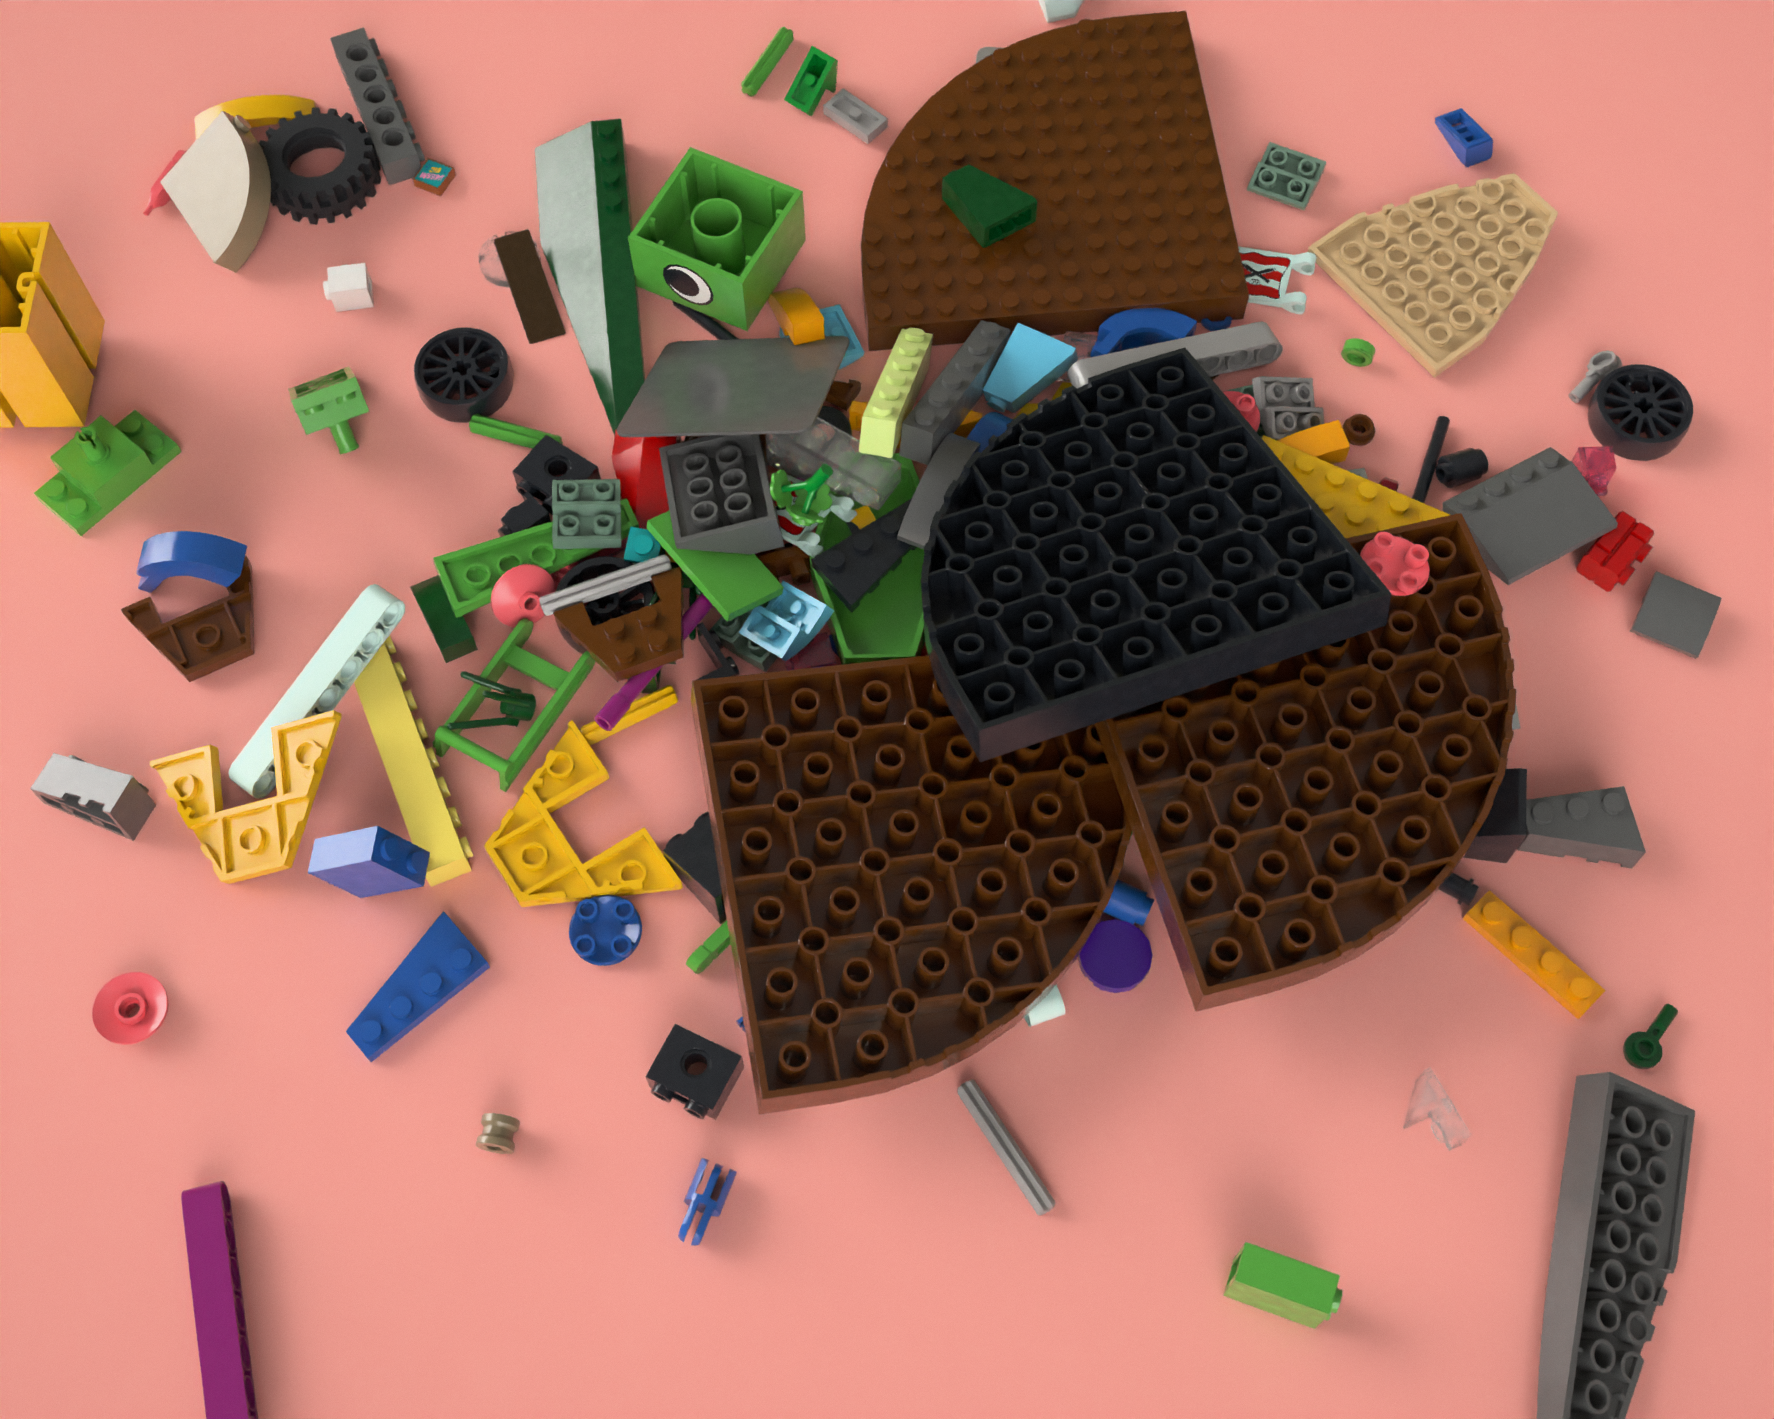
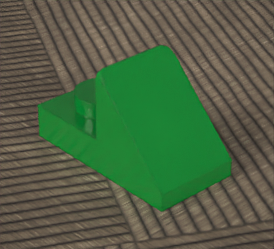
M811 46L784 101L812 116L825 90L827 89L833 93L836 91L838 60Z

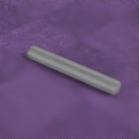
M661 555L541 596L539 602L543 613L549 616L553 612L580 602L584 604L651 581L652 576L672 569L668 556Z
M971 1079L963 1083L957 1091L959 1097L1037 1215L1046 1214L1054 1208L1055 1200L975 1080Z

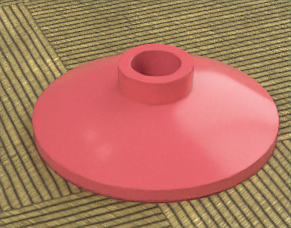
M523 564L513 567L498 579L492 590L491 608L494 615L500 622L510 627H516L523 618H527L533 624L545 616L539 598L556 592L554 580L544 568L538 565Z
M128 972L116 976L108 981L95 997L92 1006L93 1024L98 1033L112 1043L129 1045L141 1042L153 1035L164 1022L169 1006L167 992L155 977L146 973ZM140 1007L138 1014L130 1018L131 1010Z

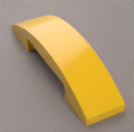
M257 95L230 100L211 107L195 117L196 140L222 110L234 117L236 115L243 117L253 128L279 124L278 120L283 117L290 121L296 118L294 112L300 110L302 115L312 114V108H316V104L312 99L290 95Z

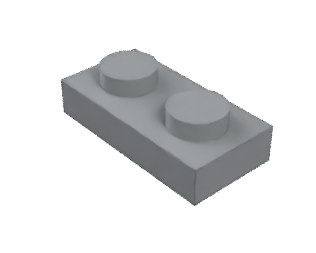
M844 88L823 105V114L867 144L888 127V118Z

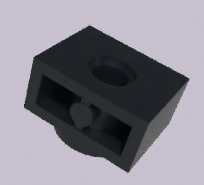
M545 435L513 470L517 491L522 496L529 492L551 515H553L552 480L601 479L598 466L548 435Z
M674 1024L645 1077L649 1087L652 1088L650 1092L655 1097L668 1103L674 1099L685 1105V1111L699 1119H704L705 1116L716 1120L744 1069V1063L741 1055ZM695 1062H702L707 1065L706 1070L699 1075H692L687 1072L691 1064Z

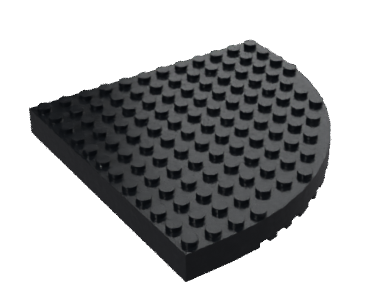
M1186 348L1127 364L1088 378V384L1079 388L1072 385L1062 390V396L1052 401L1046 398L1039 402L1038 409L1028 415L1021 413L1007 424V430L1000 436L993 435L988 440V446L981 453L977 451L966 462L963 474L957 481L953 480L944 495V503L940 511H936L930 526L928 543H925L924 562L921 572L925 644L934 677L951 713L980 762L1386 626L1392 594Z

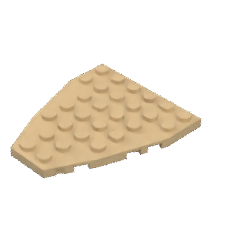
M1513 173L1502 175L1497 179H1480L1476 181L1474 186L1459 188L1458 184L1444 186L1410 197L1408 203L1394 207L1393 203L1384 205L1382 211L1367 215L1366 212L1356 214L1310 245L1308 252L1314 253L1316 255L1315 263L1435 378L1483 344L1531 274L1558 212L1520 177Z

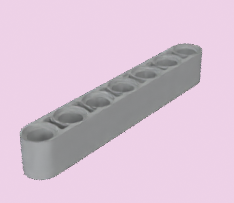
M1255 322L1082 359L1072 364L1067 375L1071 384L1079 388L1088 384V378L1127 364L1186 348L1211 377L1272 363L1281 355L1283 347L1267 323Z

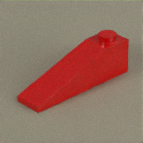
M615 430L612 463L616 478L620 479L622 500L627 498L638 521L639 528L647 529L648 520L669 511L659 448L680 443V436L621 437L617 434V430Z

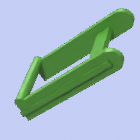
M527 618L519 621L480 675L483 678L497 682L508 666L556 690L509 759L506 760L459 735L463 729L449 730L447 728L449 723L469 721L486 698L482 695L483 691L492 690L477 683L473 684L446 723L438 727L435 732V740L433 741L436 755L441 758L451 746L498 771L500 789L504 792L509 789L595 664V660L586 651L569 673L522 649L533 630V622Z

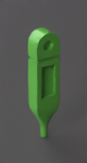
M727 920L688 958L686 965L694 973L699 974L713 962V959H716L731 944Z

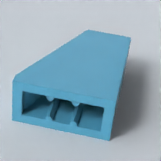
M1017 323L983 388L985 399L988 401L987 404L999 412H1004L1006 409L1016 413L1067 372L1072 364L1077 362L1076 348Z

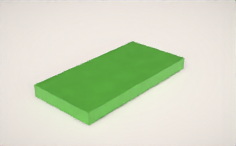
M670 510L648 520L646 527L648 531L727 622L782 595L784 587L755 554L677 549Z

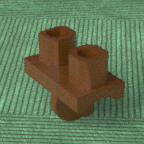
M787 543L783 547L759 552L760 556H757L758 559L778 581L779 577L790 575L793 585L798 586L810 582V556L798 546L793 547L792 543Z

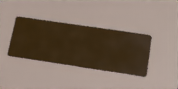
M526 229L494 239L493 242L529 343L534 344L565 334V329L530 231Z

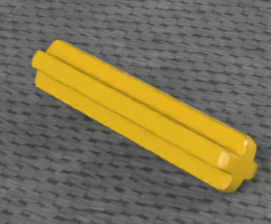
M666 685L632 702L630 709L611 731L604 730L596 721L582 726L580 732L591 746L678 702L677 694L671 685Z

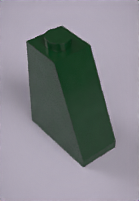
M969 164L958 170L951 171L942 178L943 201L983 249L1036 222L1037 200L1035 197Z

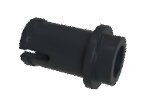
M1451 873L1439 890L1457 899V904L1461 905L1463 902L1469 906L1479 886L1473 883L1474 879L1472 878L1468 881L1455 873Z

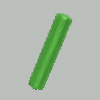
M781 27L741 83V91L744 94L754 96L793 42L794 32L791 29Z
M479 414L472 415L469 422L472 433L532 449L545 435L563 445L561 436Z

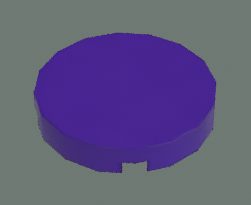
M1113 919L1101 921L1096 925L1078 955L1082 973L1093 982L1094 986L1103 991L1119 993L1132 990L1145 979L1150 971L1153 954L1150 941L1141 929L1129 922Z

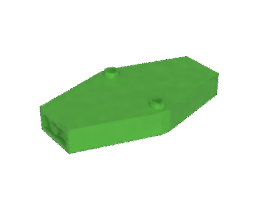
M894 453L892 458L871 454H842L830 494L836 497H849L854 502L852 510L868 505L877 520L910 500L920 480L912 460L899 456V453ZM832 511L825 516L823 523L818 524L815 532L820 537L818 545L823 547L824 550L822 552L852 535L846 522ZM917 547L915 550H910L902 558V563L894 571L890 570L880 580V585L871 594L868 592L860 601V605L852 613L812 568L811 559L813 557L810 556L811 580L820 602L834 610L827 621V625L842 665L921 656L925 643L921 593L924 549Z

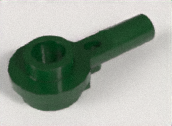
M1665 1004L1646 1032L1638 1031L1632 1033L1625 1040L1623 1053L1630 1065L1639 1069H1649L1660 1062L1663 1053L1659 1040L1678 1014V1010L1674 1006Z

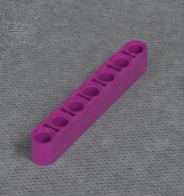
M219 1181L183 1190L181 1194L206 1419H258L231 1200L226 1183Z

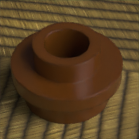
M1363 414L1351 416L1344 422L1342 427L1348 442L1356 446L1367 445L1373 440L1375 435L1373 421Z

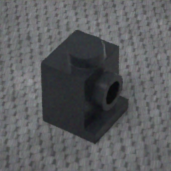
M529 492L523 494L524 502L510 508L505 516L501 518L502 527L498 529V533L502 537L551 522L549 512Z

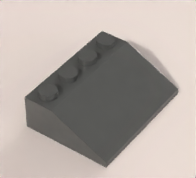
M759 434L709 435L659 448L677 549L755 554L784 546L776 504L770 493L769 484L771 480Z
M1552 447L1443 502V512L1450 515L1462 513L1487 569L1507 585L1617 528L1618 524L1574 463Z

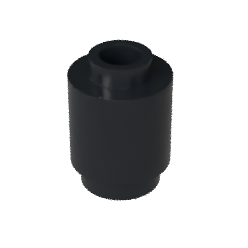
M1473 448L1442 456L1439 458L1435 469L1437 479L1448 488L1478 480L1483 474L1487 473L1488 460L1481 449Z

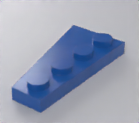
M443 911L346 1030V1033L367 1059L372 1062L489 969L490 966Z

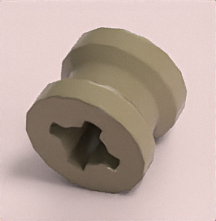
M483 1114L481 1124L484 1128L482 1134L477 1137L476 1146L488 1152L512 1154L515 1149L513 1135L519 1130L520 1121L503 1114Z

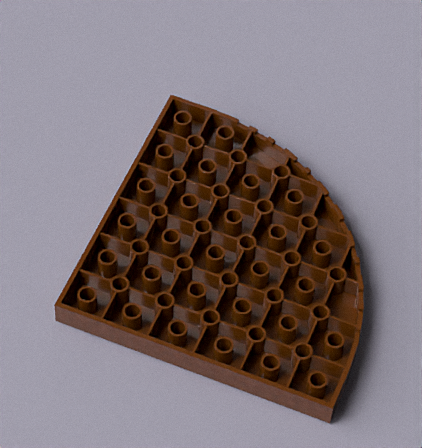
M1186 11L1115 16L1096 20L1082 19L1076 24L1040 33L1018 41L1006 48L996 49L993 54L954 77L929 98L908 121L888 150L874 179L865 209L861 239L863 308L869 351L893 349L901 329L919 328L925 333L933 334L932 346L964 343L981 320L994 322L1001 327L1011 329V337L1017 323L1048 336L1099 332V326L1109 317L1125 310L1138 308L1171 310L1198 321L1197 323H1201L1203 319H1209L1211 322L1224 321L1226 317L1230 316L1232 320L1244 319L1249 293ZM969 164L1035 197L1037 200L1036 222L983 249L943 201L942 178L951 171L958 170Z
M1462 513L1346 538L1359 555L1366 543L1374 539L1377 533L1384 531L1393 536L1404 538L1413 544L1423 545L1429 552L1427 561L1430 571L1426 584L1422 589L1411 595H1391L1386 626L1095 723L1195 1012L1268 994L1314 979L1356 959L1395 933L1428 903L1455 870L1489 815L1493 800L1505 775L1508 750L1514 734L1512 722L1516 706V689L1513 686L1512 673L1515 669L1514 659H1511L1508 644L1510 641L1508 627H1504L1501 614L1503 607L1489 571Z
M929 655L692 681L691 707L759 1114L827 1105L886 1093L931 1077L976 1054L1013 1028L1051 992L1075 962L1108 905L1124 865V857L1132 832L1095 724L980 762L951 713L936 682Z

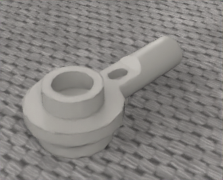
M1602 351L1595 354L1587 365L1586 377L1569 393V398L1575 403L1580 402L1600 380H1603L1613 370L1622 367L1620 357L1616 356L1612 351Z

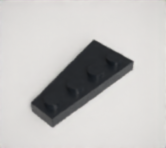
M912 498L811 559L812 568L851 613L860 605V601L868 592L871 594L880 585V580L890 570L894 571L902 563V558L910 550L917 548L897 540L899 529Z

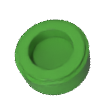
M1353 338L1345 341L1341 356L1347 363L1363 367L1372 363L1376 350L1371 343Z

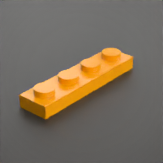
M1490 890L1463 917V920L1578 1020L1606 991Z

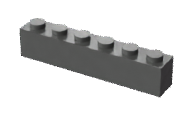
M980 321L902 423L899 456L926 465L929 464L944 438L949 433H955L982 396L983 388L1010 338L1011 329L1001 327L994 322Z

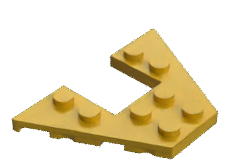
M333 710L271 727L277 796L223 810L218 747L206 745L149 761L151 768L157 770L168 789L165 791L168 796L176 801L177 811L185 824L194 831L201 842L200 848L205 857L212 861L213 870L221 882L231 884L292 868L340 724L341 713Z
M573 720L567 724L568 729L553 750L550 749L547 753L546 761L542 767L536 769L523 788L524 793L513 809H509L501 820L500 828L492 833L484 845L486 852L521 907L582 901L601 895L627 896L680 890L683 888L681 880L645 827L583 864L571 848L550 814L610 779L607 770Z

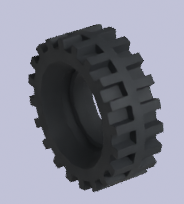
M312 108V114L302 115L300 110L294 112L295 119L287 121L283 117L278 120L280 127L277 130L269 128L266 131L268 141L260 140L259 145L267 159L270 172V202L273 206L277 205L282 215L285 216L290 212L293 220L300 222L303 217H308L310 224L316 225L319 218H326L328 224L334 223V216L343 214L345 218L351 217L352 208L357 206L362 210L366 206L364 198L366 196L372 198L375 196L374 184H380L381 182L379 174L381 167L370 133L366 132L364 124L360 120L354 123L352 115L347 112L342 117H339L337 110L329 108L327 114L320 113L319 108ZM331 147L345 153L342 163L332 172L322 176L308 178L295 175L290 171L292 163L300 155L314 149Z

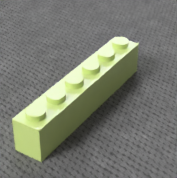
M919 328L901 329L863 413L859 452L887 458L893 457L901 438L902 423L911 413L929 370L933 334L925 333Z

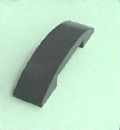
M949 433L944 438L916 488L899 529L897 540L924 549L925 543H928L930 536V526L936 511H940L948 487L953 480L957 481L964 472V465L979 451L981 443L953 433Z

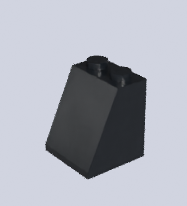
M1514 768L1505 770V775L1493 800L1490 813L1463 858L1507 863L1526 837L1527 769Z
M705 812L697 818L694 826L683 835L680 833L672 837L666 844L663 854L680 880L721 924L727 918L709 812Z

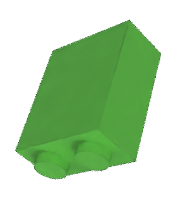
M1245 1242L1234 1257L1223 1296L1315 1329L1324 1320L1328 1321L1332 1312L1336 1314L1343 1290L1337 1288L1340 1275Z

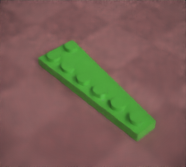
M627 498L621 500V540L629 536L630 527L639 528L638 521ZM553 521L437 556L433 560L454 615L458 618L490 603L491 593L496 582L505 572L513 567L523 564H534L544 568L551 574L603 548L553 549Z

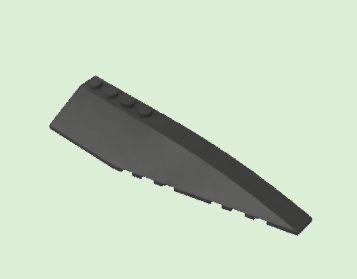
M1612 1072L1576 1076L1544 1304L1538 1376L1537 1419H1625L1644 1363V1359L1640 1354L1644 1343L1652 1339L1655 1326L1651 1324L1656 1306H1663L1667 1290L1663 1288L1667 1274L1674 1273L1678 1260L1695 1110Z

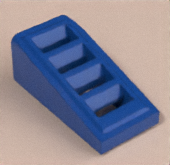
M1462 108L1435 118V124L1465 167L1484 162L1492 157L1493 139Z

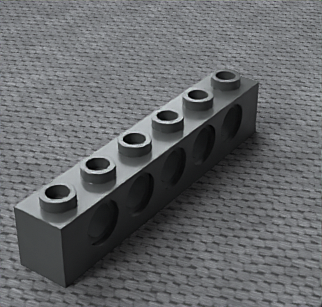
M364 27L331 37L330 40L337 61L365 129L370 133L388 185L414 178L421 168L420 162L425 161L419 142L415 144L412 142L416 137L410 121L405 123L403 121L407 116L401 100H394L398 95L392 79L386 80L385 78L389 76L383 58L377 60L380 52L375 39L368 38Z

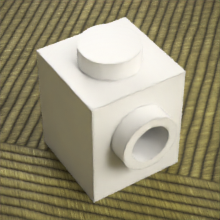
M365 263L345 264L327 268L328 281H323L326 300H332L336 312L374 307L372 280Z

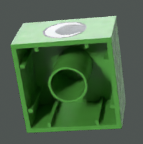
M690 147L628 237L636 286L748 331L770 297V294H772L806 241L803 191Z

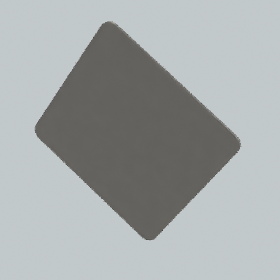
M825 336V339L795 346L790 338L677 341L670 343L663 349L617 427V434L621 437L788 434L809 431L816 422L850 344L849 338L845 336Z

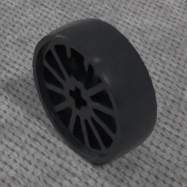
M455 328L434 336L421 348L414 364V380L422 401L432 413L448 421L466 423L470 422L474 414L488 417L505 404L513 387V369L506 349L496 337L476 328ZM490 367V371L482 372L483 369ZM481 388H489L485 392L481 390ZM444 390V392L442 393V395H440V396L437 395V393H439L440 391ZM455 393L460 395L459 400H452ZM474 393L477 395L476 397L467 399V396L472 395Z
M1642 364L1627 365L1610 372L1597 386L1588 408V423L1598 442L1610 452L1636 461L1654 460L1670 453L1684 438L1693 417L1692 399L1685 386L1672 374L1660 368ZM1620 419L1621 422L1619 424H1615L1612 420ZM1623 429H1626L1627 431H1629V432H1631V433H1633V434L1631 435V434L1625 432ZM1657 430L1664 436L1660 437ZM1645 432L1647 438L1640 437V433Z
M597 557L586 560L574 566L564 575L556 591L635 564L617 557ZM648 581L630 587L621 594H619V591L588 602L585 609L592 626L649 606L655 593L652 583ZM639 593L643 594L642 599L631 600ZM558 626L561 635L573 649L581 654L587 651L582 645L579 646L572 639L568 631Z

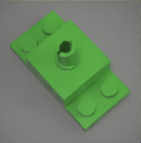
M350 367L288 389L291 402L306 435L329 427L340 454H345L359 448L348 420L369 412L356 376Z
M136 410L132 411L115 426L103 416H100L89 426L80 428V433L77 431L72 440L50 457L59 473L34 492V495L43 505L80 536L85 534L182 452L177 443Z

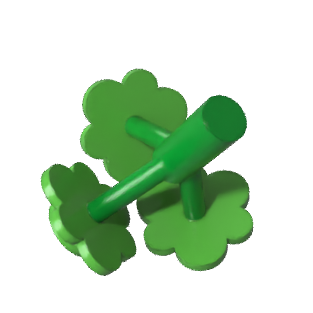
M823 464L812 477L807 478L804 482L793 484L788 481L787 474L783 469L778 470L777 473H772L771 482L769 484L771 496L779 508L786 507L785 510L792 516V520L799 525L811 526L815 522L823 523L824 518L818 514L820 510H828L832 505V498L828 495L830 487L824 483L833 474V469L829 465ZM792 491H795L797 496L794 505H792Z

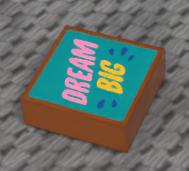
M427 158L412 180L415 187L441 196L456 176L454 167Z

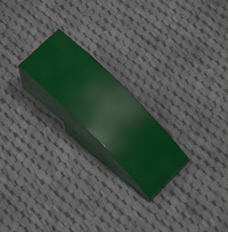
M439 575L410 587L446 663L478 650L464 617H455Z

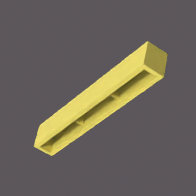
M389 635L355 680L354 684L413 844L430 852L426 879L432 887L472 871L468 858L474 855L466 836L459 838L456 828L462 826L455 806L448 808L445 798L451 796L444 777H436L434 768L440 767L433 748L426 749L423 739L429 736L422 719L415 720L412 713L418 707L411 690L404 691L402 682L407 681L400 661L394 663L391 654L397 653Z

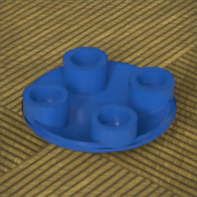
M601 895L582 900L577 905L569 926V938L575 952L586 962L598 966L614 965L628 958L637 948L642 935V922L633 904L629 900L615 895Z

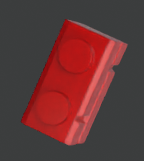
M1619 511L1615 516L1618 522L1617 528L1598 537L1576 568L1579 574L1588 580H1593L1594 584L1607 592H1611L1617 583L1624 586L1636 570L1631 565L1635 560L1642 563L1653 549V546L1648 543L1655 534L1654 530L1641 522L1637 523L1635 518L1624 511Z

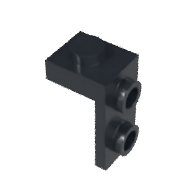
M703 622L698 624L696 628L699 641L717 669L697 680L739 675L738 667L732 657L728 656L725 658L720 649L723 646L714 630L709 632Z

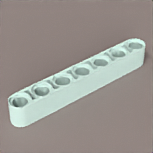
M376 584L368 586L359 595L232 763L228 774L234 783L257 799L264 798L275 788L276 777L271 727L333 711L401 621L405 613L403 601Z

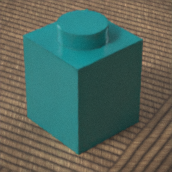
M630 527L624 561L637 564L665 555V549L647 529Z

